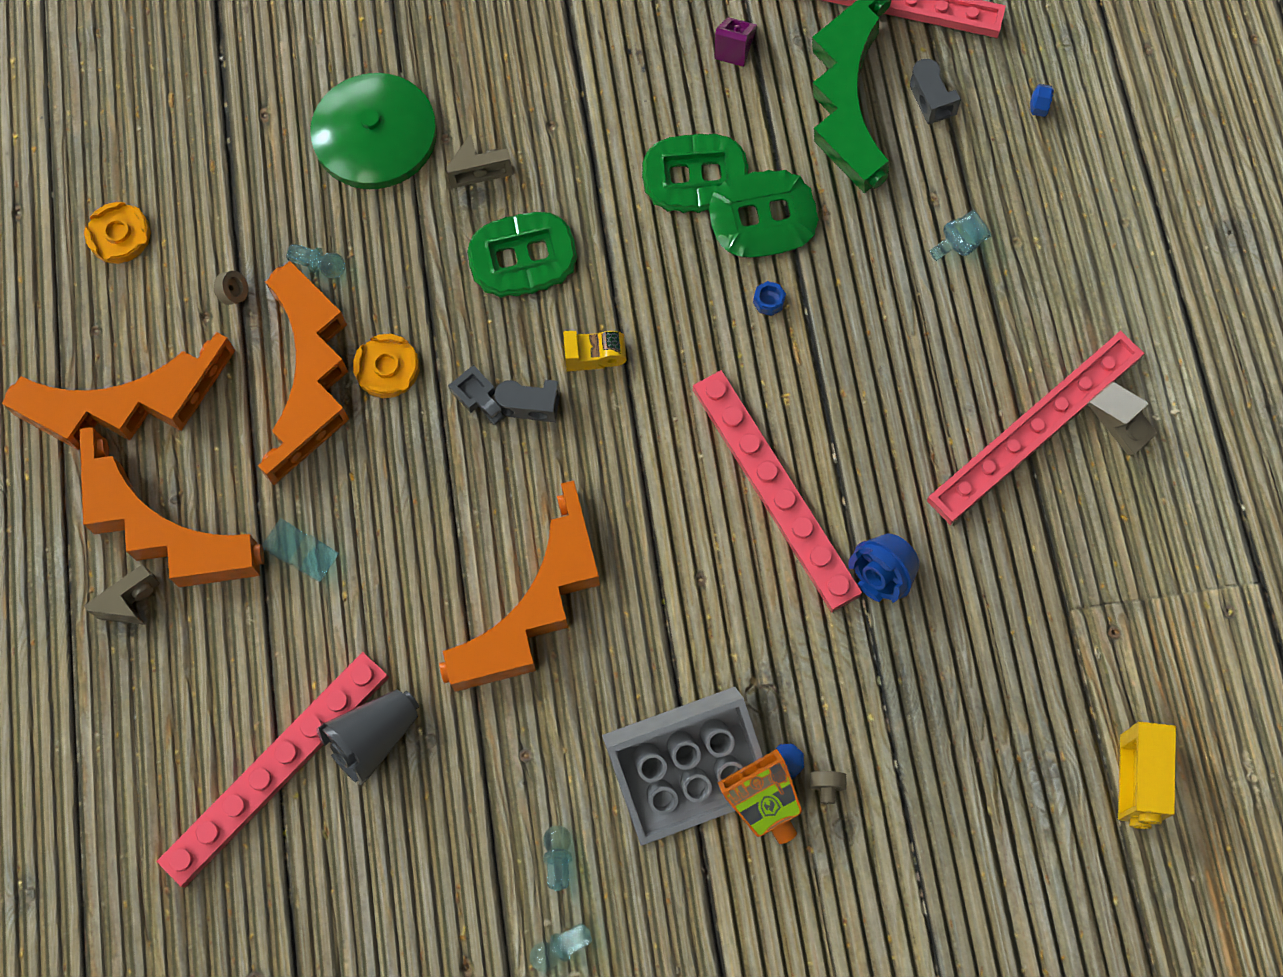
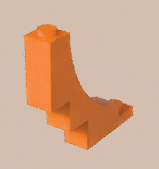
M291 261L283 267L276 268L271 273L269 279L265 281L272 296L287 313L294 334L296 349V368L292 389L282 415L272 429L273 434L281 445L278 448L269 450L258 465L265 477L273 485L279 482L349 420L344 408L327 391L348 373L342 358L327 344L330 339L347 326L342 312Z
M216 332L212 339L206 341L202 346L199 358L182 351L170 362L146 376L105 389L66 390L42 385L20 376L17 382L7 390L2 404L14 416L77 450L80 449V429L94 428L97 423L129 441L148 414L182 431L234 354L235 349L227 337Z
M93 427L80 429L83 525L93 534L125 530L126 552L136 561L168 556L169 579L178 587L260 576V565L264 564V551L262 545L258 544L250 534L219 535L204 533L179 526L163 518L144 504L130 484L123 466L113 456H109V446L106 438H103Z
M574 480L561 483L563 495L557 496L561 516L563 517L551 519L549 540L544 559L531 587L521 601L493 628L462 645L443 651L445 662L439 663L441 676L444 684L450 682L454 692L536 671L528 638L568 628L560 595L600 585Z

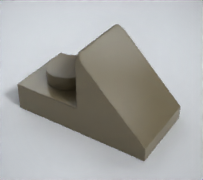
M472 135L466 139L446 167L451 189L513 175L508 148L501 150L491 149L483 154L476 155Z
M1110 382L1087 403L1127 455L1135 454L1158 433L1141 412L1149 403L1115 382Z
M142 564L86 603L84 607L88 612L101 620L145 625L132 606V603L146 599L152 594L153 588L160 583L154 574Z

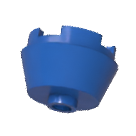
M884 534L859 543L855 548L854 554L849 559L848 566L849 570L855 569L857 576L861 580L857 585L863 593L877 602L885 598L892 600V603L909 594L920 563L915 550L907 541L895 534Z

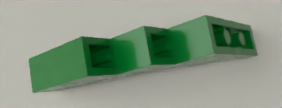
M857 0L812 37L813 54L828 68L824 74L813 82V97L830 113L827 118L814 127V142L864 194L872 187L874 189L880 187L886 181L889 174V160L872 139L863 120L857 90L865 57L879 34L878 16H881L888 10L891 0Z

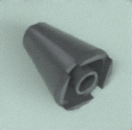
M396 689L323 723L317 728V733L324 746L329 742L331 743L330 748L333 751L331 756L339 767L355 783L359 781V785H362L369 779L418 718L416 709L419 708V705L408 691L402 693Z

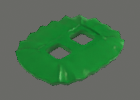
M694 134L666 138L656 142L647 151L642 162L644 192L650 197L654 205L662 207L667 212L677 210L682 213L690 211L700 213L709 210L713 191L724 181L732 180L739 175L749 174L747 157L742 147L730 137L718 134ZM708 164H718L720 166L721 178L719 180L705 181L702 178L701 167ZM672 167H687L689 169V181L673 183L670 178V169Z
M787 170L754 171L747 175H739L732 180H726L713 191L709 205L711 225L717 241L729 253L740 257L770 256L801 247L815 235L819 221L811 188L804 183L800 175L791 174ZM780 200L786 201L790 217L774 220L769 203ZM754 206L759 223L743 226L738 209Z
M548 212L523 213L492 221L475 232L467 250L469 267L474 281L480 285L485 293L494 294L500 298L508 295L517 297L522 294H534L539 290H547L555 284L563 283L566 277L574 272L575 262L578 258L571 228L559 216ZM545 242L549 253L548 257L535 261L531 260L528 246L533 243ZM513 249L516 253L517 264L501 268L498 265L496 254L499 251Z

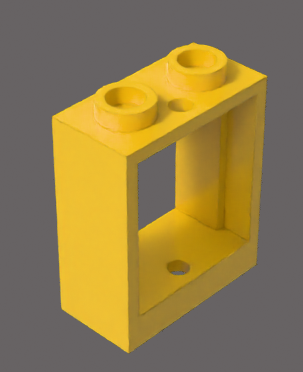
M1137 722L1120 734L1118 820L1129 821V827L1152 829V824H1162V820L1175 815V725Z

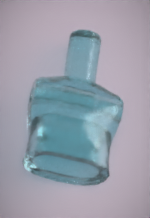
M972 209L965 216L948 222L943 229L946 239L930 249L929 252L935 261L952 250L962 256H967L982 242L992 237V234L980 216Z

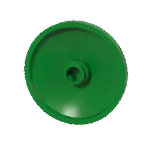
M367 73L346 79L327 92L314 111L310 126V136L313 149L320 164L333 178L346 185L360 189H382L402 183L415 175L426 164L435 147L437 124L430 101L416 85L392 74Z

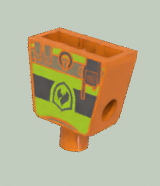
M777 749L717 782L725 799L757 837L772 831L778 844L787 843L796 837L797 831L790 820L800 815L802 809L787 765Z

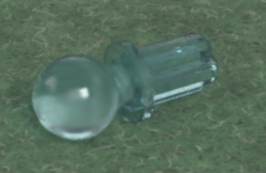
M291 244L288 248L287 260L309 267V271L312 273L317 272L320 268L324 276L337 278L345 270V261L337 253L331 252L323 256L322 248L317 247L313 250L297 244Z
M560 825L548 828L543 836V845L548 851L543 855V861L547 864V885L555 891L568 888L569 863L572 861V854L567 851L572 842L571 834L565 827Z
M578 924L562 934L555 933L551 935L550 942H539L534 945L529 955L533 968L540 972H548L555 968L559 959L563 962L570 960L571 954L592 942L589 928L584 924Z

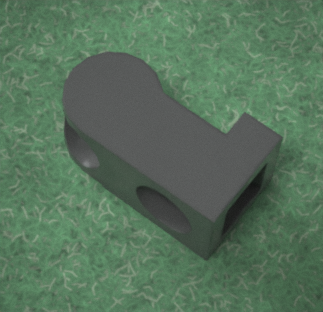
M932 59L917 61L913 67L910 88L927 124L957 115L961 99L956 90L947 92L939 76L940 66Z
M506 380L497 386L495 399L502 408L501 413L505 416L556 423L561 391L558 381L545 380L544 388L521 386L516 381Z

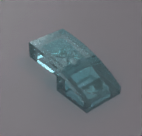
M280 518L262 544V548L318 582L322 580L339 555L338 552L312 535L308 536L282 518Z

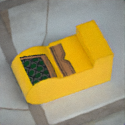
M563 331L567 372L604 369L605 367L623 365L627 361L625 336L621 332L604 331L595 334H577V331Z

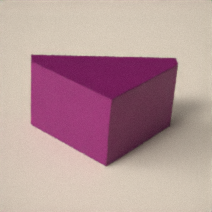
M730 17L725 19L716 28L714 59L744 67L756 33L757 24Z

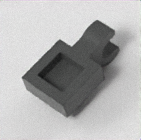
M474 365L448 385L453 395L470 413L479 407L493 425H496L504 418V415L501 413L502 408L491 398L495 394V387Z

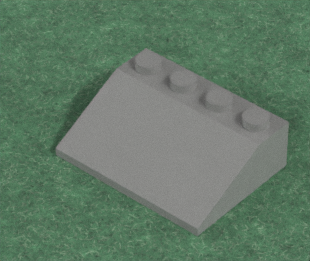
M736 687L602 735L641 846L734 812V808L725 799L717 782L763 757L744 698Z

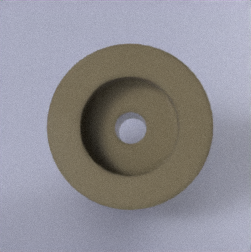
M238 271L221 273L215 279L214 293L226 305L241 303L248 295V283L245 277Z
M835 771L811 772L810 788L821 791V803L835 804V791L846 790V774Z

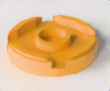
M125 202L105 204L95 210L90 216L91 221L88 223V227L85 226L84 230L86 244L93 254L106 263L115 264L128 262L139 256L148 245L151 235L149 222L141 210L134 205H126Z
M394 334L376 335L370 338L371 341L365 345L362 344L357 349L353 359V373L360 387L368 394L379 398H393L407 392L416 382L420 371L419 358L413 346L403 337Z

